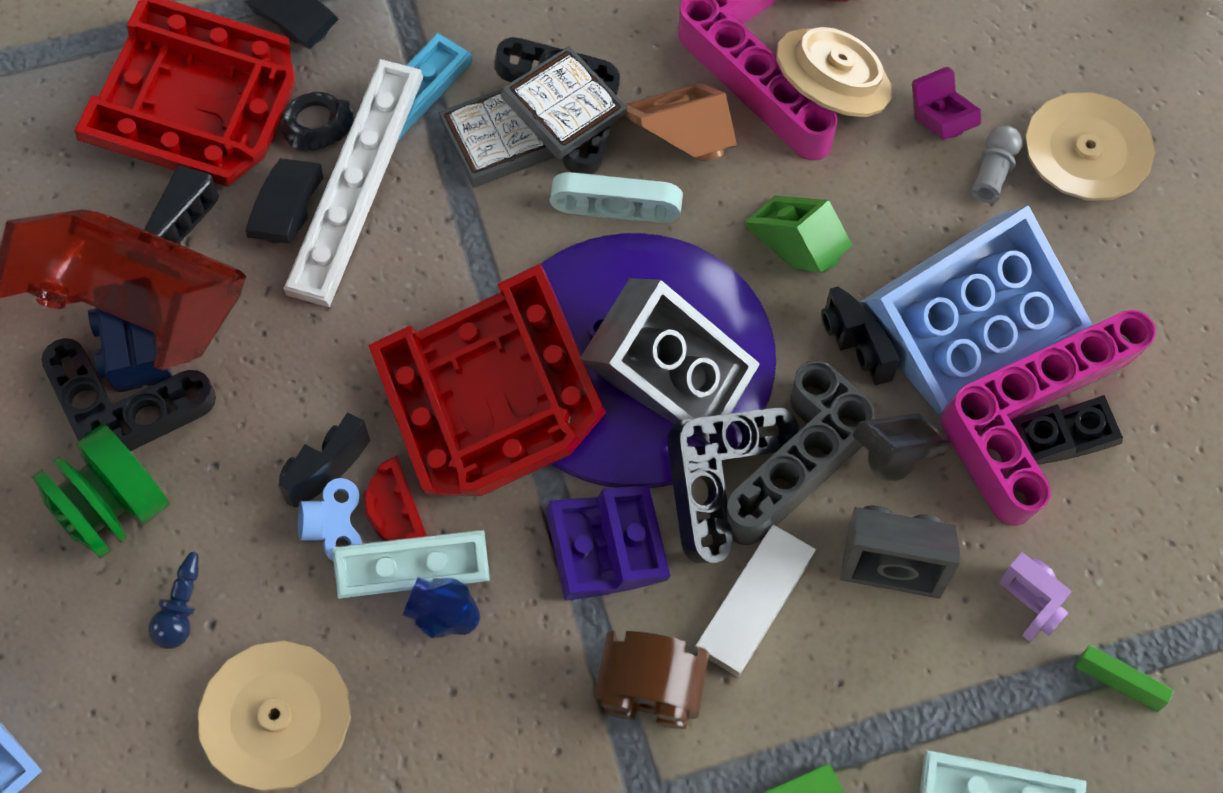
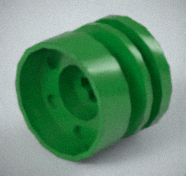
M104 423L76 443L78 451L86 464L80 470H76L60 456L53 460V463L66 478L59 486L54 483L43 469L32 476V479L38 485L45 507L76 543L93 551L99 559L110 552V549L97 534L104 527L120 543L127 539L125 531L117 519L118 516L126 512L135 521L144 526L170 505L164 493L140 462Z

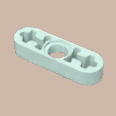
M566 172L554 177L550 204L558 211L568 214L671 223L679 219L681 215L683 193L679 187L667 182Z

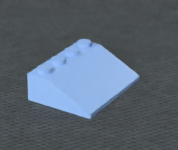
M1029 205L998 214L860 301L891 340L900 358L899 369L940 418L946 405L965 385L1093 326ZM961 407L964 414L970 410L967 407Z

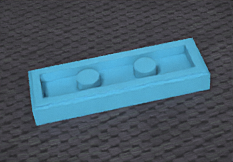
M439 33L406 65L420 69L423 80L399 139L472 64L470 52Z

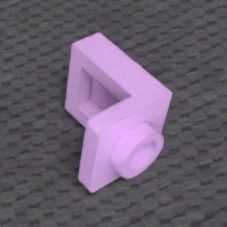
M1021 552L1009 566L999 584L1038 614L1022 635L1031 642L1040 630L1050 636L1069 612L1062 608L1061 605L1072 591L1056 579L1054 572L1049 566L1038 559H1031Z

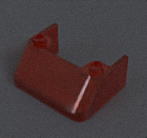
M73 210L7 220L0 246V298L29 293L37 297V303L53 309H64L66 304L84 302L156 333L154 344L158 348L153 367L160 370H165L182 363H189L191 360L203 356L241 296L246 275L237 268L107 214L91 210Z

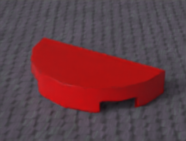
M396 455L378 466L377 473L369 481L368 488L364 492L363 498L367 520L375 533L385 541L427 536L399 458Z

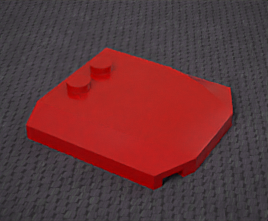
M139 0L126 25L128 38L99 96H91L74 130L76 139L174 171L181 165L205 172L212 176L214 183L229 187L266 157L285 109L294 92L295 77L291 61L289 37L171 0Z
M541 264L498 283L500 293L418 332L410 325L368 345L421 488L429 496H483L571 455L606 414L587 366L580 360L582 356Z

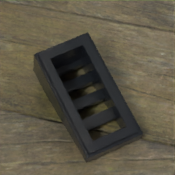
M181 165L176 168L140 236L141 243L152 264L160 265L219 199V194L211 175Z

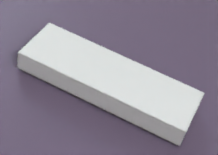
M772 525L695 646V652L698 653L699 646L709 652L708 660L739 678L814 557L816 549L779 527Z

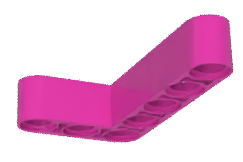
M682 0L678 27V37L682 45L799 156L808 160H820L830 153L838 121L836 112L823 108L802 95L784 77L776 61V55L743 25L771 6L776 0Z
M1133 309L1122 311L965 385L946 405L941 414L943 430L992 512L1001 522L1012 526L1024 524L1047 505L1051 490L1047 479L1011 420L1024 416L1133 362L1153 343L1156 337L1155 325L1147 314ZM1121 334L1124 335V336H1126V337L1129 339L1130 343L1127 342V341L1121 336ZM1082 352L1088 354L1092 358L1093 362L1086 359ZM1042 370L1048 371L1055 381L1047 378ZM1002 388L1010 390L1015 395L1016 400L1008 398ZM961 407H967L972 410L977 420L967 417ZM987 448L997 451L1002 462L992 459L988 454ZM1013 490L1021 492L1026 497L1028 505L1018 502L1014 497Z

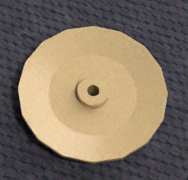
M825 27L803 28L787 32L777 44L776 61L784 77L802 95L823 108L846 116L868 117L882 113L892 99L891 83L877 55L865 43L848 33Z
M1094 92L1066 93L1046 101L1032 115L1025 135L1028 159L1041 179L1063 194L1086 201L1114 200L1135 191L1149 176L1156 154L1151 131L1138 113L1115 98Z
M288 641L253 645L229 658L208 682L198 709L199 741L211 765L235 785L262 792L294 788L321 773L342 748L351 720L348 689L335 665L312 647ZM280 715L278 719L273 720L275 716Z

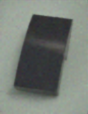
M318 0L246 1L254 14L277 25L286 37L309 50L316 43L323 40L331 27L339 20L335 13Z
M283 158L278 160L266 178L252 208L246 227L247 238L267 240L272 243H290L308 219L305 202L324 179L321 163Z
M839 286L830 288L826 306L821 310L822 323L826 333L829 336H835L840 350L856 346V356L859 365L863 371L869 370L875 385L893 381L900 358L884 329L872 314L852 295Z
M1105 395L1061 410L1059 405L1056 404L1011 420L1037 465L1087 455L1120 445L1123 441V436Z
M347 412L339 426L334 425L327 432L322 443V452L304 444L296 458L291 457L287 460L280 472L278 486L288 505L296 508L299 506L300 501H310L323 492L327 483L333 479L340 478L352 466L370 442L364 420Z

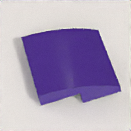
M649 485L602 489L598 497L551 500L546 507L564 600L590 598L633 590L667 581L671 577Z

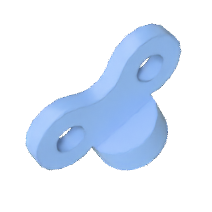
M343 478L333 479L325 486L322 492V501H300L299 540H325L323 545L324 552L333 562L332 548L336 547V540L345 539L349 542V545L362 544L360 535L350 523V515L358 505L360 498L358 488L353 482ZM337 491L344 492L347 495V501L344 503L337 502L334 499V493Z

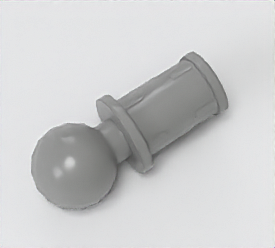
M1000 126L993 129L987 138V149L981 153L979 159L981 169L971 192L981 202L994 203L999 200L1005 178L1015 167L1014 157L1017 156L1022 148V138L1019 132L1010 126Z

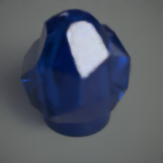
M418 577L403 612V616L416 620L414 625L430 639L442 638L451 634L466 635L475 630L480 621V611L468 586L455 578H433L430 582Z

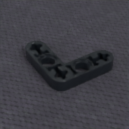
M506 38L499 43L496 49L494 69L499 77L512 83L532 70L534 60L539 61L538 65L564 49L522 38ZM577 53L617 96L620 83L618 69L606 60ZM511 56L519 57L518 64L509 62ZM610 126L589 139L591 141L587 159L579 157L580 146L562 157L565 167L570 172L592 175L598 171L605 153Z
M69 338L55 340L46 347L42 354L43 368L78 442L104 423L131 452L203 417L215 405V390L209 378L198 370L180 372L112 405L89 356L78 341ZM66 356H70L71 363L78 376L71 379L62 367L61 359ZM191 387L195 388L199 396L194 401H190L185 392ZM93 390L97 393L96 400L88 408L76 409L72 407L73 399L79 392ZM170 397L176 410L171 412L164 399ZM147 406L160 408V415L152 424L139 425L135 423L136 414L142 408ZM124 419L132 432L125 434L119 421Z
M771 408L687 419L675 423L670 429L667 437V447L681 545L685 555L695 563H718L729 555L732 548V530L726 514L727 496L721 460L777 452L799 432L796 418L787 409ZM731 422L736 424L742 433V442L737 449L732 448L726 439V430ZM778 426L779 435L759 437L758 428ZM709 434L710 444L688 447L687 437ZM697 477L703 479L708 487V497L702 505L696 503L691 493V486ZM710 513V519L697 520L696 514ZM712 535L713 544L702 547L701 537Z

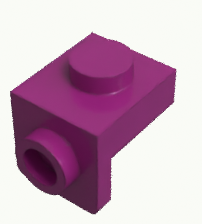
M944 67L913 80L912 93L915 119L942 140L957 137L964 131L981 125L980 108L956 92L955 72L951 68Z

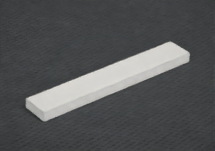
M382 59L379 60L283 288L287 296L330 308L423 80L420 69Z

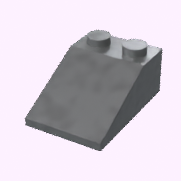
M629 278L580 358L583 363L611 385L674 424L687 419L731 414L760 365L758 361L662 280ZM709 434L695 436L704 443L710 444Z

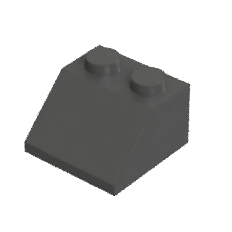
M882 506L855 507L848 524L840 580L940 599L960 562L956 525L942 523L941 519L932 515L921 514L908 517L892 514L891 510Z

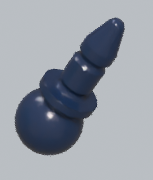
M190 552L179 566L177 571L178 578L174 580L170 592L171 599H160L159 606L162 610L154 614L150 620L148 628L150 638L161 648H177L189 637L191 627L188 616L194 614L195 608L188 606L186 603L190 601L194 589L193 582L197 580L199 557L196 552Z

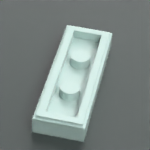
M484 530L332 548L338 599L490 581Z
M927 750L923 758L920 793H1086L1087 781Z

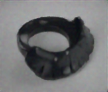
M324 92L306 93L295 98L286 107L284 112L285 124L281 128V132L288 141L287 143L295 150L306 152L309 150L316 151L320 148L323 149L334 144L335 141L341 140L342 136L350 130L354 122L353 110L350 108L349 101L337 99L331 94ZM311 106H323L331 112L329 122L315 129L301 126L296 122V118L302 110Z

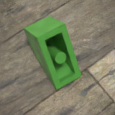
M775 195L744 221L750 232L793 269L816 273L826 272L835 267L840 261L839 257L853 246L830 201L825 199Z

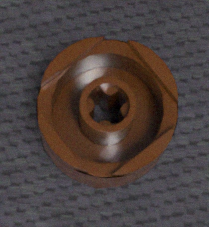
M615 631L607 632L594 697L601 701V706L605 707L604 714L634 720L636 711L654 714L657 717L656 724L675 729H687L688 719H695L699 716L709 652L699 646L697 656L686 653V641L658 634L626 631L625 640L618 641Z

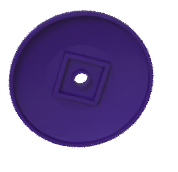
M621 233L592 238L574 244L541 263L581 355L594 337L629 278L662 280L760 363L731 413L767 408L776 370V348L769 319L760 300L744 279L724 261L710 252L679 239L662 235ZM587 366L606 414L571 455L551 465L573 477L605 487L619 488L649 485L651 489L673 485L667 437L674 423L620 391ZM731 422L726 430V439L732 448L737 449L742 442V433L740 428ZM695 436L687 437L688 447L706 445V443Z

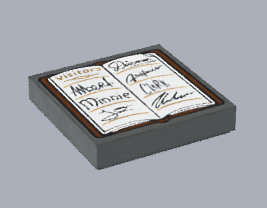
M570 46L502 88L501 98L558 160L624 117L627 106Z
M502 89L439 111L440 122L473 188L555 158V155L501 98Z

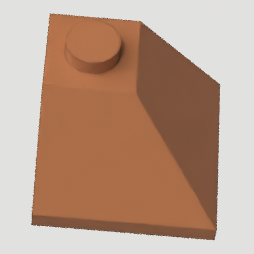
M702 83L692 84L625 104L627 106L624 116L626 119L694 158L698 157L699 161L719 158L724 155L723 149L737 145L726 93Z

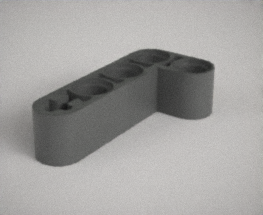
M817 360L806 362L800 366L795 375L790 403L794 412L807 425L739 485L728 498L726 508L727 520L731 526L732 540L737 544L752 545L761 541L772 525L777 526L855 454L867 440L874 420L875 411L873 404L846 378L825 362ZM809 386L817 387L823 391V394H810L804 388ZM844 417L852 418L860 426L849 427L844 425L839 419ZM812 447L819 448L827 456L815 458L809 455L806 449ZM783 478L791 482L794 487L787 490L778 489L771 481ZM760 500L761 503L758 507L757 516L755 518L750 514L757 508L758 501ZM739 513L745 516V518L743 519L742 517H740Z

